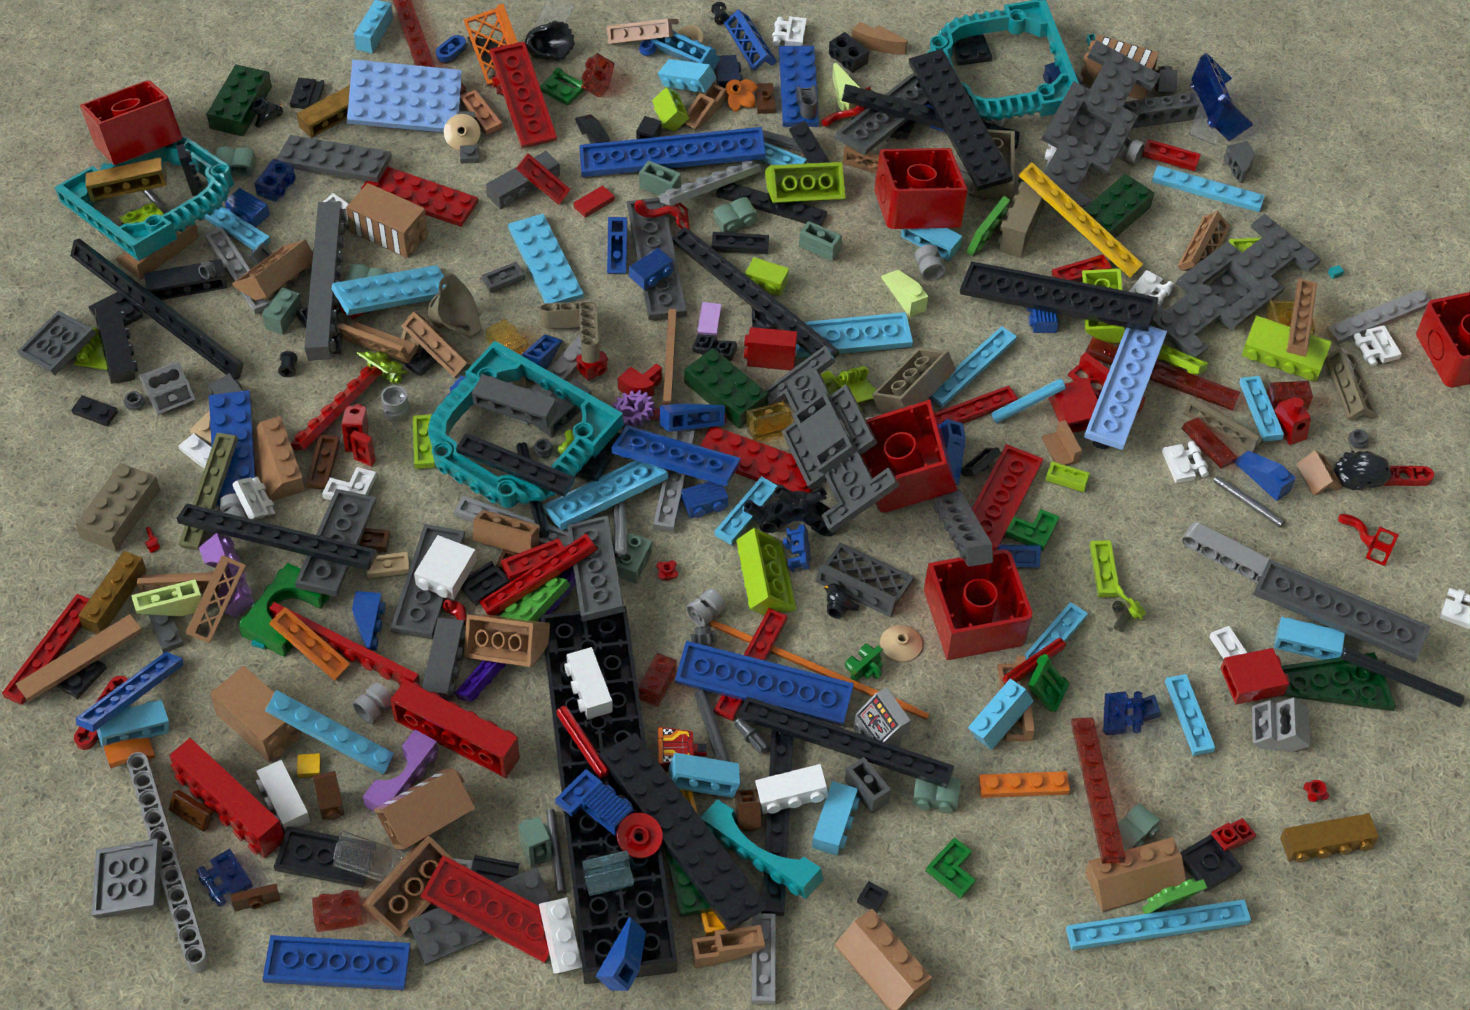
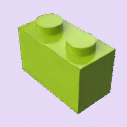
M664 88L652 100L655 107L654 111L659 116L660 121H662L663 128H668L674 132L689 119L679 93L671 88Z
M753 257L745 275L766 292H769V294L781 296L789 279V268Z

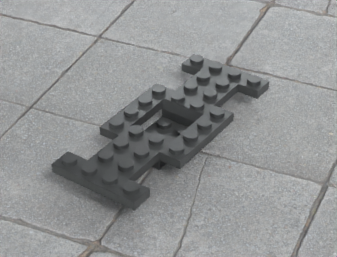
M1097 40L1087 58L1099 63L1103 67L1092 87L1088 89L1073 81L1041 139L1057 148L1044 174L1083 209L1093 200L1077 191L1087 170L1091 166L1107 174L1138 117L1137 114L1122 107L1134 84L1136 83L1152 91L1161 75ZM1019 178V180H1018L1019 183L1025 182V181H1024L1023 179H1021V178Z
M1263 214L1251 225V228L1262 236L1261 239L1244 252H1240L1227 241L1179 277L1176 284L1187 295L1167 310L1158 304L1151 325L1167 331L1166 337L1184 353L1199 358L1208 350L1209 346L1197 337L1198 334L1211 324H1217L1220 321L1232 331L1283 293L1285 287L1273 278L1276 274L1292 262L1308 273L1320 264L1321 258L1270 217ZM1225 268H1227L1225 273H1223L1209 285H1204L1212 278H1214L1216 275H1218L1220 272H1222Z
M825 345L766 388L765 391L768 392V404L772 408L786 398L792 407L795 422L782 430V434L807 486L813 490L827 480L838 504L822 514L828 530L834 533L900 485L889 467L876 477H872L862 454L878 442L850 388L844 385L832 395L830 394L820 373L836 361L830 349ZM837 412H838V414H839V416H840V418H841V420H842V422H843V424H844V426H845V428H846V430H847V432H848L849 435L846 434V432H845V430H844V428H843V426H842V424H841V422H840V420H839V418H838V416H837V414H836Z

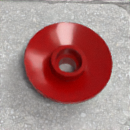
M645 813L628 815L621 821L617 830V841L620 848L627 855L634 858H646L653 855L662 843L663 834L659 823L652 816ZM639 834L642 836V840L637 841L634 836Z

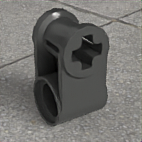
M815 85L809 88L797 86L796 97L801 116L806 119L814 118L817 113Z

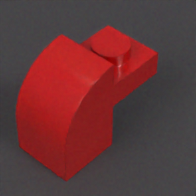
M656 363L643 375L633 367L628 368L618 377V390L627 395H630L632 390L634 394L640 390L642 395L648 393V396L652 397L655 395L654 386H658L662 381V367Z

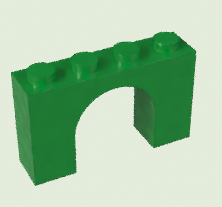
M288 562L283 569L281 568L277 572L276 578L271 584L266 586L263 595L254 602L249 613L243 616L239 623L240 632L243 637L251 641L255 640L265 645V648L283 657L287 655L293 645L269 625L273 620L270 617L269 608L274 602L278 604L286 599H299L321 609L330 598V595L296 588L295 582L301 569Z

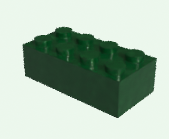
M235 64L206 114L209 128L244 137L256 116L252 108L253 103L258 98L262 97L265 99L272 88L269 72Z
M1124 174L1085 207L1084 210L1116 238L1151 208L1155 192L1127 174Z
M714 348L684 369V383L710 405H724L726 418L739 429L768 407V392Z

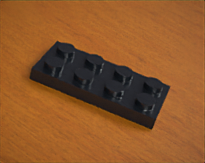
M287 827L274 869L278 872L363 888L376 845L371 842Z

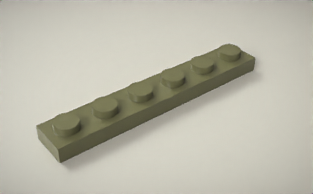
M216 433L192 505L215 510L238 442L236 435ZM185 525L179 546L200 551L199 547L203 545L207 531Z

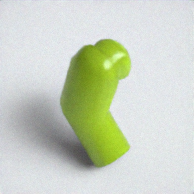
M573 430L565 432L566 441L558 447L560 455L574 441Z

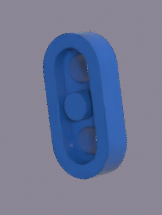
M460 35L450 37L436 49L437 59L440 62H450L466 49V39Z

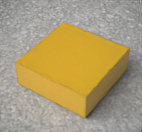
M320 753L299 754L297 756L298 778L313 777L320 774Z

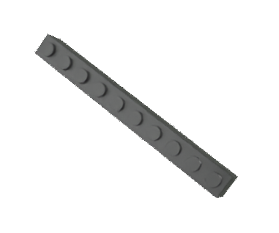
M341 201L318 202L304 346L308 361L332 359V352L336 350L334 336H337L335 321H338L336 306H339L340 302L331 288L332 283L340 282L339 277H342L340 262H343V252L341 248H344V238L342 235L346 233L344 220H347L346 209H343Z

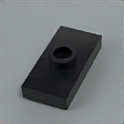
M422 347L415 353L409 364L405 363L406 368L421 377L437 361Z
M997 447L985 448L961 468V474L963 476H976L978 473L988 469L989 464L1002 454L1000 449Z

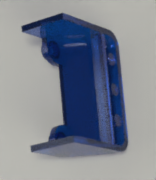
M1206 52L1199 58L1190 85L1199 96L1208 116V125L1212 129L1218 130L1228 141H1231L1253 126V123L1234 105L1225 83L1230 81L1232 77Z

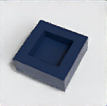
M1155 694L1134 701L1141 723L1162 716Z

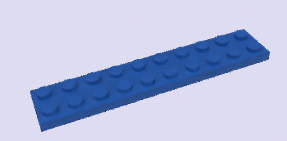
M762 127L579 145L582 177L639 172L647 161L666 168H679L766 159Z

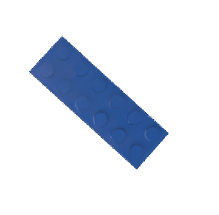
M779 46L783 127H793L804 120L809 127H819L818 98L816 116L806 119L800 114L796 97L797 86L809 88L812 85L816 87L817 96L814 46Z
M249 390L209 395L211 447L216 433L236 435L238 438L216 507L220 506V499L223 496L236 494L232 485L235 481L256 477L251 394Z
M627 425L612 446V454L724 486H728L741 458Z
M270 935L263 982L405 990L411 945L410 943Z

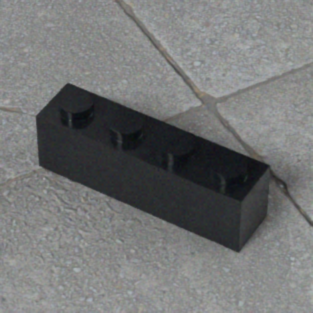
M222 259L209 261L217 269L213 279H204L199 274L198 267L201 263L144 273L146 289L160 300L226 289L227 283Z
M119 304L95 307V318L110 383L135 380V372H138L136 360L132 361V356H134L133 345L128 344L127 340L130 339L129 328L124 327V323H126L125 312L120 310Z

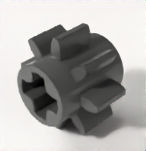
M710 626L694 628L695 634H690L691 642L713 647L712 642H717L716 632L711 631Z

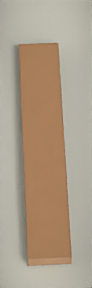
M1298 279L1286 349L1288 353L1304 357L1307 355L1317 282Z
M676 309L668 310L663 405L672 404Z
M129 614L16 683V686L25 699L30 702L143 631Z

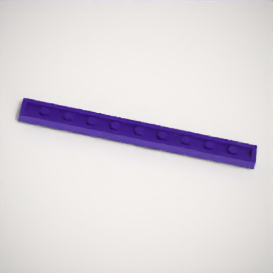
M573 566L563 571L558 577L567 579L570 587L543 615L551 614L556 610L562 600L576 586ZM483 660L454 694L460 700L472 702L492 682L495 675L506 666V663Z

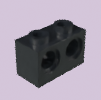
M846 32L829 41V55L840 62L845 69L853 73L868 64L869 50Z

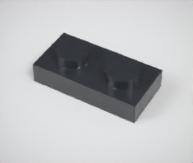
M83 395L71 409L74 415L107 427L118 413L116 407Z

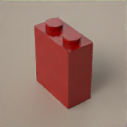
M750 327L749 335H745L744 346H746L744 348V359H747V366L791 371L795 363L797 331Z
M1088 379L1065 383L1066 388L1048 397L1058 421L1066 420L1072 433L1087 429L1098 401Z
M1273 648L1224 657L1220 668L1235 705L1282 696L1289 686L1288 675L1283 672L1281 659L1276 655Z

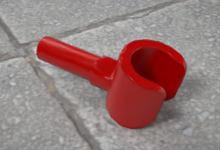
M147 527L146 531L150 540L146 541L145 545L152 553L158 550L160 545L157 538L153 535L151 527Z

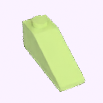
M834 63L832 77L838 107L841 111L853 109L857 105L841 101L845 84L859 86L837 63Z
M895 270L881 276L909 317L926 311L928 295L918 282L900 270Z
M195 579L131 595L136 613L149 615L185 616L193 614L201 600V594Z

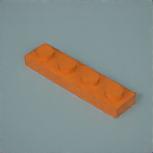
M286 607L270 622L269 625L334 681L349 667L350 663Z
M1067 771L980 774L978 778L981 798L1069 795L1070 792Z

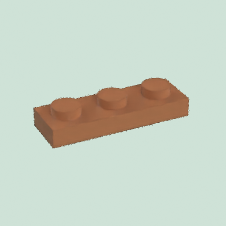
M476 90L460 96V102L466 110L475 112L476 121L486 135L502 129V122Z

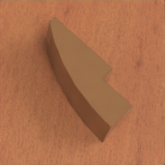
M859 22L852 29V38L865 48L890 54L905 55L907 53L908 40L879 25L874 29Z
M713 83L706 93H699L687 110L689 119L684 124L694 130L705 124L728 98L726 89Z
M761 925L734 928L729 932L727 929L715 931V936L692 938L691 940L694 968L728 962L765 948Z

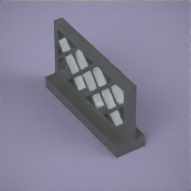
M839 543L825 564L822 563L819 567L816 582L823 586L835 583L849 598L891 617L896 605L911 585L914 576L845 544ZM843 551L849 554L850 557L840 558L839 553ZM865 561L868 563V566L859 567L857 562ZM853 563L854 568L845 569L843 564ZM839 565L841 570H836L830 566ZM882 569L887 574L878 576L876 570ZM871 571L873 577H863L862 572ZM857 573L859 579L853 578L848 574ZM901 578L906 582L896 584L894 579ZM890 580L891 585L882 586L880 581ZM876 582L878 587L875 588L866 583ZM895 591L896 597L886 592Z

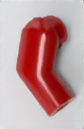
M445 600L443 602V609L455 616L457 620H463L464 625H466L467 615L464 605L454 600Z

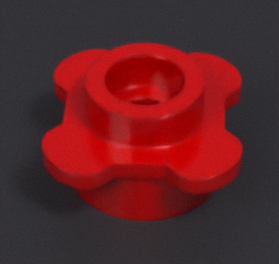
M676 561L658 562L656 564V568L659 569L658 578L661 580L677 578Z
M1313 780L1310 783L1306 782L1303 786V789L1307 791L1310 802H1316V800L1320 799L1327 800L1329 797V793L1326 792L1327 787L1321 780Z

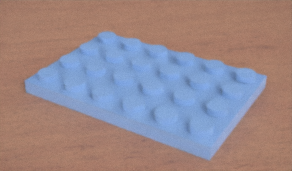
M353 59L347 124L444 133L446 122L454 115H457V111H459L462 70Z

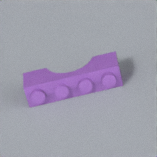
M216 533L199 547L204 563L216 568L221 555L240 562V558L234 549V542L227 536ZM230 563L226 571L227 578L236 576L240 567ZM244 571L224 612L235 618L254 604L251 595L252 591L248 587ZM234 579L229 581L230 586L232 585ZM226 582L221 585L217 593L218 598L228 594L229 588ZM225 599L220 601L221 606L223 605Z
M414 730L402 745L404 757L408 761L405 770L393 779L375 780L363 795L365 807L375 812L374 808L413 787L417 779H422L426 772V767L430 762H435L438 757L437 741Z

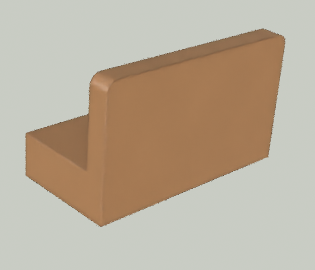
M1066 420L1058 422L1056 432L1042 436V440L1054 462L1066 466L1080 462L1082 449Z
M1314 450L1297 463V467L1313 495H1318L1328 487L1335 491L1342 487L1324 454Z

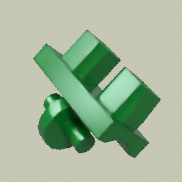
M865 643L858 653L863 658L861 661L854 656L846 660L845 668L851 673L850 679L858 681L863 675L867 679L871 676L879 679L882 676L881 668L883 664L880 662L882 659L880 653L883 649L879 645L873 648Z

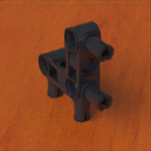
M778 485L774 490V496L779 498V500L765 507L757 505L752 500H748L744 504V512L755 518L756 522L760 524V530L764 533H774L794 521H803L822 536H833L836 534V531L832 533L828 530L822 514L831 509L820 502L827 498V492L823 487L808 493L804 491L792 492L783 485Z

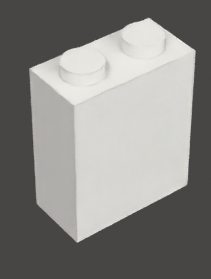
M437 535L414 573L416 586L422 590L435 592L443 598L448 597L454 600L477 561L475 549Z

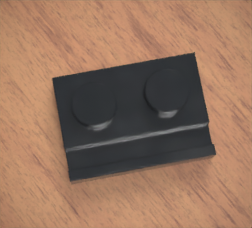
M298 77L290 101V107L306 109L320 101L325 85L324 80L318 82L316 79Z
M490 561L468 575L460 589L475 606H478L481 600L510 583V580Z
M474 855L471 870L495 883H499L518 875L520 863Z

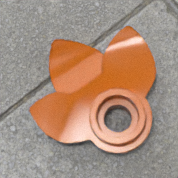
M733 79L726 84V93L729 95L728 105L733 111L737 112L741 106L747 108L755 107L756 99L753 92L758 88L756 83L748 79L742 81ZM733 85L737 86L736 92L733 90Z

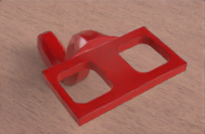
M857 105L853 109L832 113L821 120L822 126H829L839 119L858 116L867 108Z
M637 200L634 203L635 211L640 216L656 218L670 214L676 217L677 226L681 230L684 227L681 225L680 220L690 230L688 208L681 202L675 204V206H665L657 209H649L644 200Z
M1340 514L1337 519L1340 523L1352 526L1359 531L1361 540L1369 550L1365 558L1385 566L1399 534L1379 526L1377 533L1371 536L1367 526L1360 519L1352 515ZM1381 532L1393 535L1394 538L1391 544L1384 543L1378 539ZM1373 549L1386 553L1383 561L1371 557Z

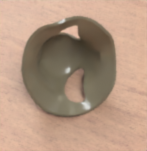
M451 273L444 276L439 282V293L429 303L428 314L431 322L438 328L451 329L466 337L476 336L481 330V324L472 294L456 275ZM467 326L469 331H465L461 327Z

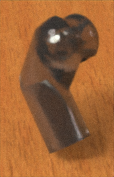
M1115 601L1112 605L1114 614L1117 617L1114 629L1123 632L1131 615L1122 601Z

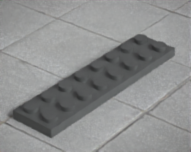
M914 73L885 94L920 105L930 104ZM867 108L837 131L835 139L866 155L909 121V119Z
M659 198L641 199L645 201L649 209L665 207V204L661 203ZM637 200L627 201L637 261L658 247L673 260V272L670 276L658 281L654 287H649L646 290L643 289L648 320L668 318L669 309H676V317L687 316L668 216L664 215L656 218L640 216L635 211L634 203Z
M1270 559L1253 594L1414 663L1418 659L1431 627Z

